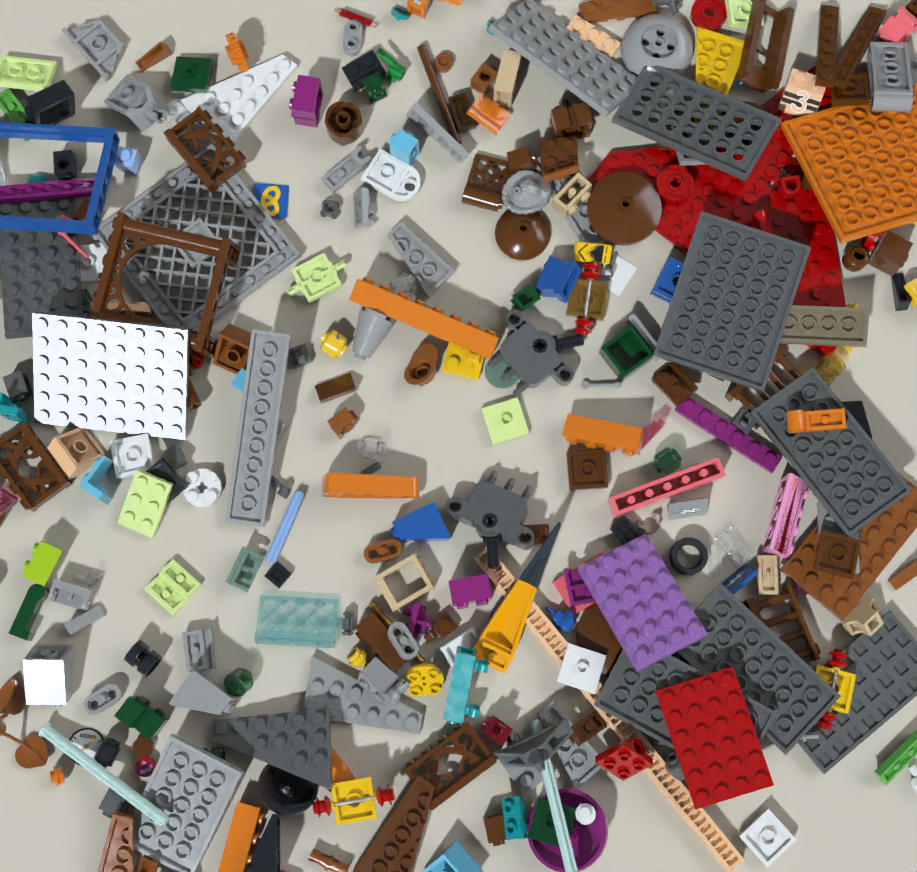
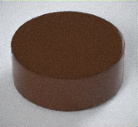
M140 737L134 741L132 749L136 756L147 757L153 752L154 744L152 740Z

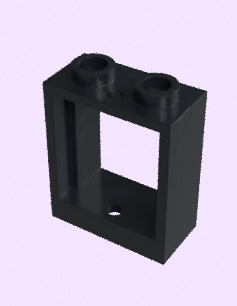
M65 80L24 98L25 120L28 124L54 125L75 114L74 92Z

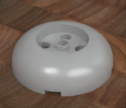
M650 14L634 21L625 31L621 41L620 55L626 70L638 77L645 65L648 66L647 71L654 72L656 70L651 66H660L682 76L692 60L693 43L688 30L680 21L664 14ZM656 33H662L663 36H658ZM646 41L649 42V45L647 46L642 45Z

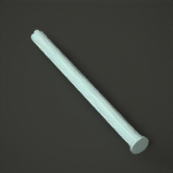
M540 719L530 722L532 734L543 730ZM550 758L545 761V770L541 772L565 872H578Z
M47 723L42 727L39 732L40 737H45L159 826L166 824L169 817L57 732L52 728L51 723Z

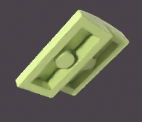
M172 559L159 572V575L145 587V591L174 616L195 594L201 584Z

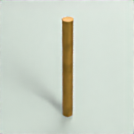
M373 601L368 607L388 629L393 622ZM395 630L394 635L400 636V632ZM405 647V649L407 650V652H408V653H411L410 648ZM419 652L414 657L418 664H422L425 661Z

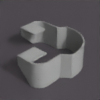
M652 513L651 519H653V520L656 519V516H657V515L659 516V519H658V522H657V524L659 525V527H658V529H659V528H660V523H659L660 514H658V513ZM638 520L637 527L639 529L644 530V532L647 534H653L646 532L644 528L639 527V525H644V521Z

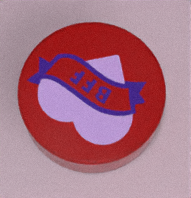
M141 757L135 764V771L141 777H149L153 773L156 762L151 757Z

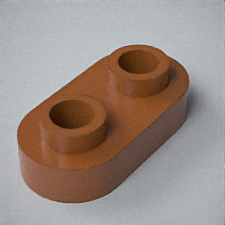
M388 539L370 544L364 550V558L371 564L395 559L401 555L402 545L396 539ZM391 546L396 547V551L393 553L389 551ZM372 551L377 552V556L375 558H372L370 556V553Z

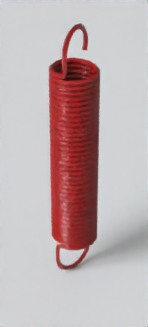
M342 8L339 10L341 12H338L339 16L350 20H358L363 25L370 27L372 24V19Z

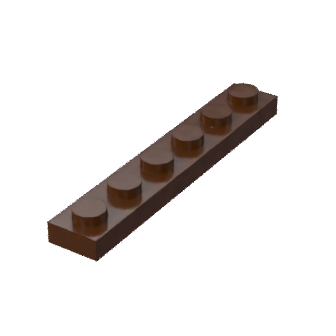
M821 5L819 9L815 86L833 88L835 84L839 7Z
M868 7L836 65L835 87L847 88L869 48L870 42H872L881 26L887 10Z

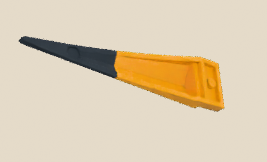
M560 522L556 524L480 632L472 648L477 649L475 659L488 660L490 667L504 674L514 658L535 593L559 532Z

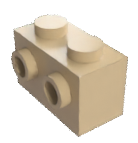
M577 173L553 198L551 207L564 218L569 214L572 216L579 208L578 204L581 201L585 202L590 197L592 184L581 174Z

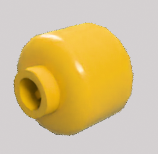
M332 330L330 333L325 332L319 340L322 342L320 349L332 358L341 357L349 346L347 345V338L336 330Z

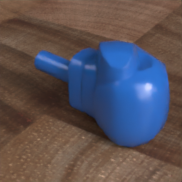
M548 605L545 607V610L554 616L552 621L563 632H569L575 626L576 619L574 618L575 613L568 609L563 612L559 609L556 612Z

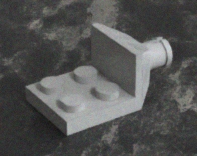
M126 75L104 101L108 107L129 117L142 132L148 129L154 122L158 124L164 123L160 118L167 119V112L164 110L166 104L149 85L129 75Z

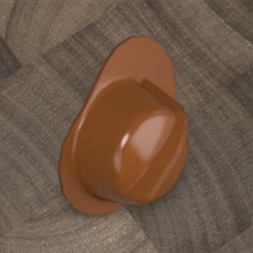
M426 343L415 350L404 372V378L407 383L423 387L434 379L435 365L438 360V350L434 345Z

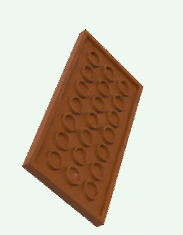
M901 474L900 476L912 489V492L859 529V540H862L859 551L860 573L855 574L854 579L851 580L813 570L818 546V523L780 568L782 573L799 585L805 592H808L812 598L840 621L846 618L917 528V487Z

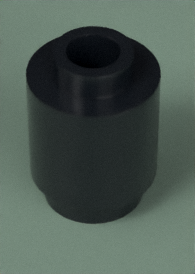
M106 737L105 741L101 742L93 759L105 768L107 766L112 767L120 751L121 743Z

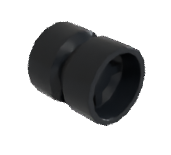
M139 640L131 647L124 660L132 667L137 666V671L144 677H148L159 665L162 656L154 650L150 651V647L142 640Z

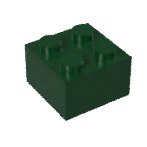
M631 325L604 344L599 350L601 357L621 382L649 363L654 357L653 352Z

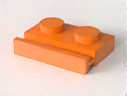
M481 92L466 113L495 135H497L511 115L509 111L483 92Z

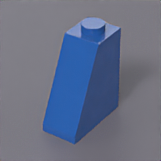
M434 502L393 521L394 527L390 528L395 539L399 537L401 542L448 541L451 539Z

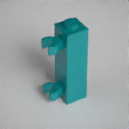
M457 646L443 720H447L451 724H463L464 714L475 718L479 716L480 705L467 704L473 669L487 673L489 666L488 660L475 659L477 649Z

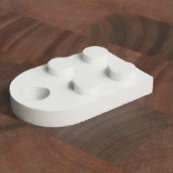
M381 148L361 177L362 182L393 200L401 202L414 198L418 194L421 185L420 176L415 168ZM411 183L414 184L415 189L407 191L405 186Z

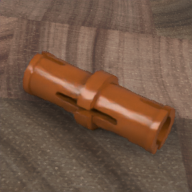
M313 848L308 861L324 867L326 871L348 872L350 867L349 864L334 858V855L329 856Z

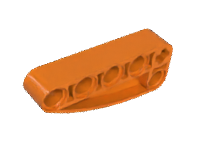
M326 473L322 478V496L363 499L419 498V478Z

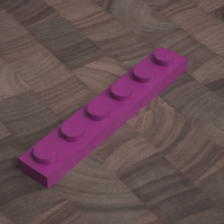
M96 177L0 186V204L91 196Z
M691 397L687 398L674 410L771 474L782 459L781 455Z

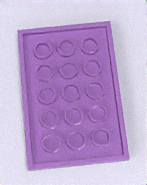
M647 534L577 568L578 573L636 672L707 636V632Z

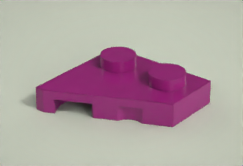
M567 568L563 569L570 606L595 602L580 574Z

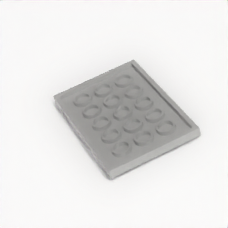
M172 733L142 794L146 800L164 812L169 819L165 825L159 826L136 808L132 815L134 816V849L177 872H196L244 770Z

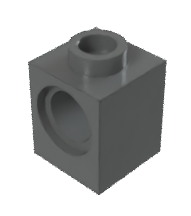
M21 370L3 377L9 398L13 401L24 402L28 400V397L33 396L27 375Z

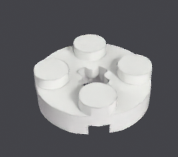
M196 469L188 473L184 480L188 488L183 491V494L187 501L196 507H209L222 494L221 480L209 469ZM201 483H204L205 486H208V488L204 490V493H201V491L198 490V486H200Z

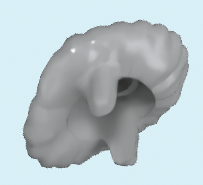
M519 170L511 175L506 184L503 185L501 199L506 208L511 210V212L527 215L540 211L549 203L553 189L550 181L544 183L541 174L531 170Z

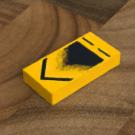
M575 241L572 260L609 264L612 245Z

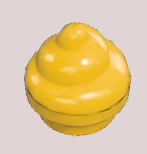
M355 647L347 656L349 664L355 667L367 666L366 652Z

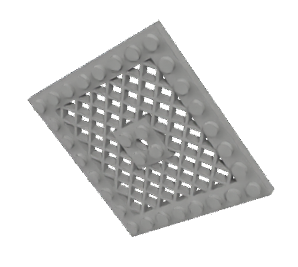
M211 143L196 154L194 159L206 156L214 160L216 148ZM205 161L202 163V167L205 168L208 166V164H212L210 162ZM185 162L118 212L125 213L135 220L149 221L152 224H156V222L164 223L165 227H169V224L177 225V230H181L182 225L187 227L182 231L222 240L220 237L221 230L230 231L229 239L235 244L241 245V253L237 268L229 266L227 268V272L228 269L237 270L236 278L227 277L226 272L214 321H216L302 256L237 174L221 185L222 187L217 188L218 190L216 191L222 192L221 199H213V193L211 194L210 191L209 197L204 198L200 197L201 190L208 189L205 185H202L201 180ZM222 162L220 164L223 167H230L229 164H224ZM218 169L217 173L212 178V180H214L216 177L222 174L223 171ZM198 179V183H197V184H191V183H193L195 180ZM188 188L196 189V195L187 196ZM183 190L182 195H177L180 191ZM226 194H228L233 201L226 200ZM173 199L181 200V206L172 207ZM168 201L167 206H162L165 202ZM186 201H195L194 208H185ZM199 202L207 203V209L198 210ZM212 203L221 204L219 212L211 211ZM224 206H233V213H225ZM238 207H239V209L243 212L244 215H242V214H237V208H238ZM158 210L166 211V217L157 218ZM171 211L179 212L178 220L170 219ZM118 212L101 223L98 235H95L107 251V241L113 232L112 222L114 217H117ZM153 212L152 217H147V215ZM184 213L192 214V220L183 221ZM197 214L206 215L205 222L201 218L196 220ZM210 216L218 217V224H210ZM223 217L232 218L231 226L222 225ZM235 220H245L244 227H236ZM249 221H250L251 224L255 227V229H254V228H248V222H249ZM209 228H211V229H217V230H216V237H215L214 234L210 231ZM234 231L243 232L242 240L233 239ZM247 233H255V241H247ZM261 235L267 243L259 242V236ZM124 240V244L127 249H129L127 245L135 246V244L128 243L126 240ZM168 245L148 246L146 255L138 254V252L135 253L125 265L123 272L164 324L199 331L217 257L212 256V262H206L211 257L210 255ZM245 245L254 246L253 254L244 253ZM152 247L160 248L159 256L151 255ZM258 247H266V255H258ZM165 249L173 250L172 258L164 257ZM122 250V256H120V258L125 257L126 252L124 250ZM178 251L184 259L177 258ZM243 258L252 259L251 267L242 266ZM138 259H145L144 267ZM256 259L262 260L257 265H255ZM150 260L158 261L157 269L149 268ZM163 261L171 262L170 270L162 269ZM176 263L184 264L183 272L175 271ZM189 265L193 270L197 268V273L188 272ZM202 266L211 267L210 275L201 274ZM241 270L247 271L245 274L240 276ZM149 273H156L155 281ZM161 274L169 275L168 283L160 282ZM174 275L182 276L181 284H173ZM187 277L196 278L194 286L186 285ZM200 278L209 279L208 287H199ZM226 281L232 282L225 288ZM160 287H167L166 295ZM172 288L180 289L179 297L171 296ZM185 290H194L192 299L184 298ZM198 291L207 292L206 300L197 299ZM171 301H177V302H178V308H177V309L174 307V305L171 303ZM183 302L192 303L190 311H182ZM196 304H203L195 310Z

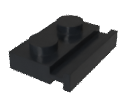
M374 50L342 67L355 92L363 88V79L377 72L381 77L387 74Z

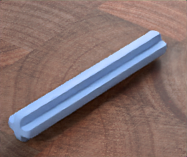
M296 490L292 496L267 553L266 560L268 562L276 563L304 499L305 494L301 491Z

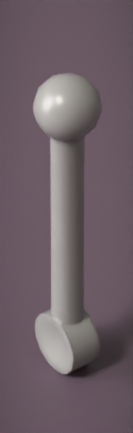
M583 381L581 386L583 389L608 386L620 388L621 382L589 383L588 381Z

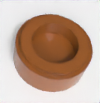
M447 53L438 54L435 58V68L442 73L450 71L453 66L452 57Z

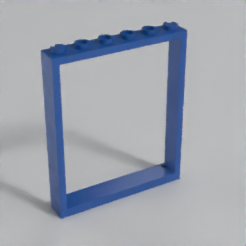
M0 122V137L104 143L85 221L0 216V229L98 235L120 142L116 129Z

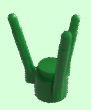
M379 48V52L375 54L390 65L388 69L390 76L384 75L381 78L393 83L396 80L400 82L407 69L395 61L383 49Z

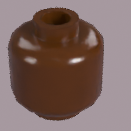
M861 245L851 246L842 256L843 266L851 272L862 270L869 262V252Z

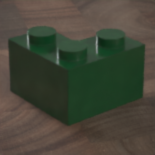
M138 695L129 696L114 715L128 728H135L149 740H154L169 721L165 717L167 714L158 707L154 709L149 705L151 702L142 695L141 697Z

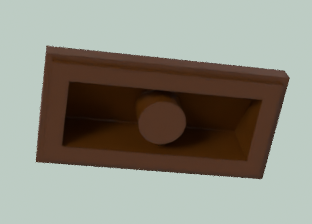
M351 373L315 385L321 404L357 391Z

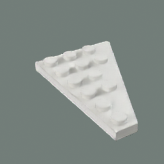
M280 55L246 72L209 87L207 93H195L173 104V107L185 117L194 112L197 107H200L203 111L206 109L211 115V121L214 125L218 123L224 131L222 133L224 137H229L235 143L297 70L298 66L286 56ZM198 120L194 122L196 125L198 124L200 128H204L205 123L203 121Z

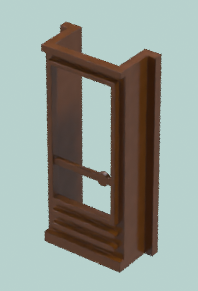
M751 0L752 6L739 69L735 79L763 93L771 89H779L795 9L787 7L776 11L766 5V0ZM763 14L773 18L767 53L757 49ZM756 52L766 57L763 69L753 64Z

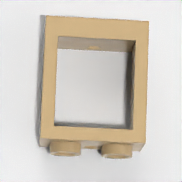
M514 49L503 50L493 100L496 103L510 109L520 72L522 56Z
M412 554L373 577L393 612L434 589L433 584L435 581L430 573L426 574L423 567H425V564L420 556L416 558L415 554ZM413 561L427 586L397 603L383 578Z

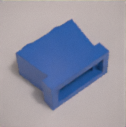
M549 256L534 288L542 297H555L561 302L567 303L582 269L575 261L568 260L566 263L553 256Z

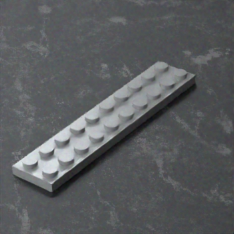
M252 329L225 522L265 527L291 342L290 334Z

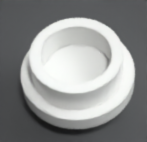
M587 803L579 805L575 812L576 819L581 824H591L596 818L594 807Z

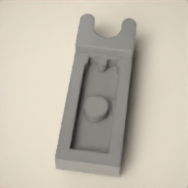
M361 146L356 147L350 152L349 156L321 178L322 182L333 194L361 171L363 172L368 168L372 159L370 156L362 159L359 158L363 154Z

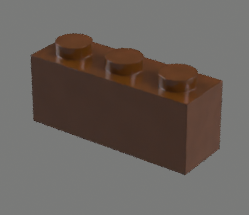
M373 612L355 627L357 630L356 636L362 642L366 640L370 645L369 651L375 657L379 655L383 660L382 663L394 673L408 661L399 656L387 636L388 629Z

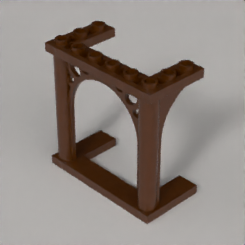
M118 212L117 217H114L112 222V236L110 235L107 241L108 251L103 256L102 264L104 266L102 273L98 275L97 283L99 285L97 291L93 294L92 301L94 304L92 310L88 313V317L168 325L144 319L135 314L126 304L121 291V277L129 259L141 249L152 245H168L217 257L199 331L189 330V348L194 349V351L206 358L213 359L218 341L211 337L210 334L227 268L228 266L237 268L241 250L229 238L223 237L222 240L206 237L131 219L125 213ZM138 236H140V239H145L144 243L140 244ZM124 240L135 244L134 248L131 250L127 249ZM122 250L126 252L124 258H120V256H122ZM115 287L116 293L110 295L113 291L112 288ZM119 299L120 303L117 308L112 310L107 308L110 300ZM122 309L126 310V315H123L122 313H120V315H117V313H119Z

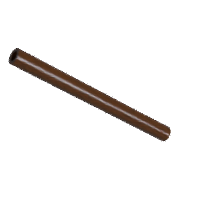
M424 44L419 45L417 50L448 132L461 144L462 140L427 48Z

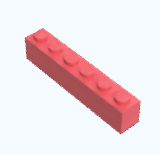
M719 457L617 494L610 497L607 501L613 517L617 518L722 479L726 474Z

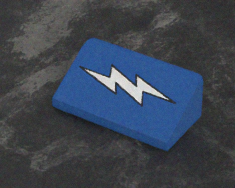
M745 563L721 584L734 595L754 578L758 571Z

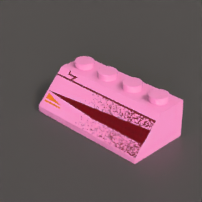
M788 473L780 479L761 551L766 554L777 555V557L783 559L793 552V537H796L799 530L797 521L798 518L802 517L804 511L802 502L803 499L807 498L809 491L802 479L792 473Z

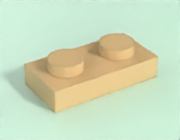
M757 555V595H778L777 555Z

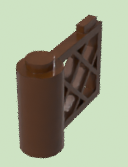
M475 153L461 203L498 212V209H502L503 185L506 183L507 177L510 178L512 175L508 161ZM477 161H484L488 166L480 170L477 166ZM500 165L506 167L504 172L497 174L494 167ZM491 169L494 177L486 180L483 173ZM478 175L483 180L480 184L471 183L472 178ZM498 180L501 185L500 189L492 188L489 183Z

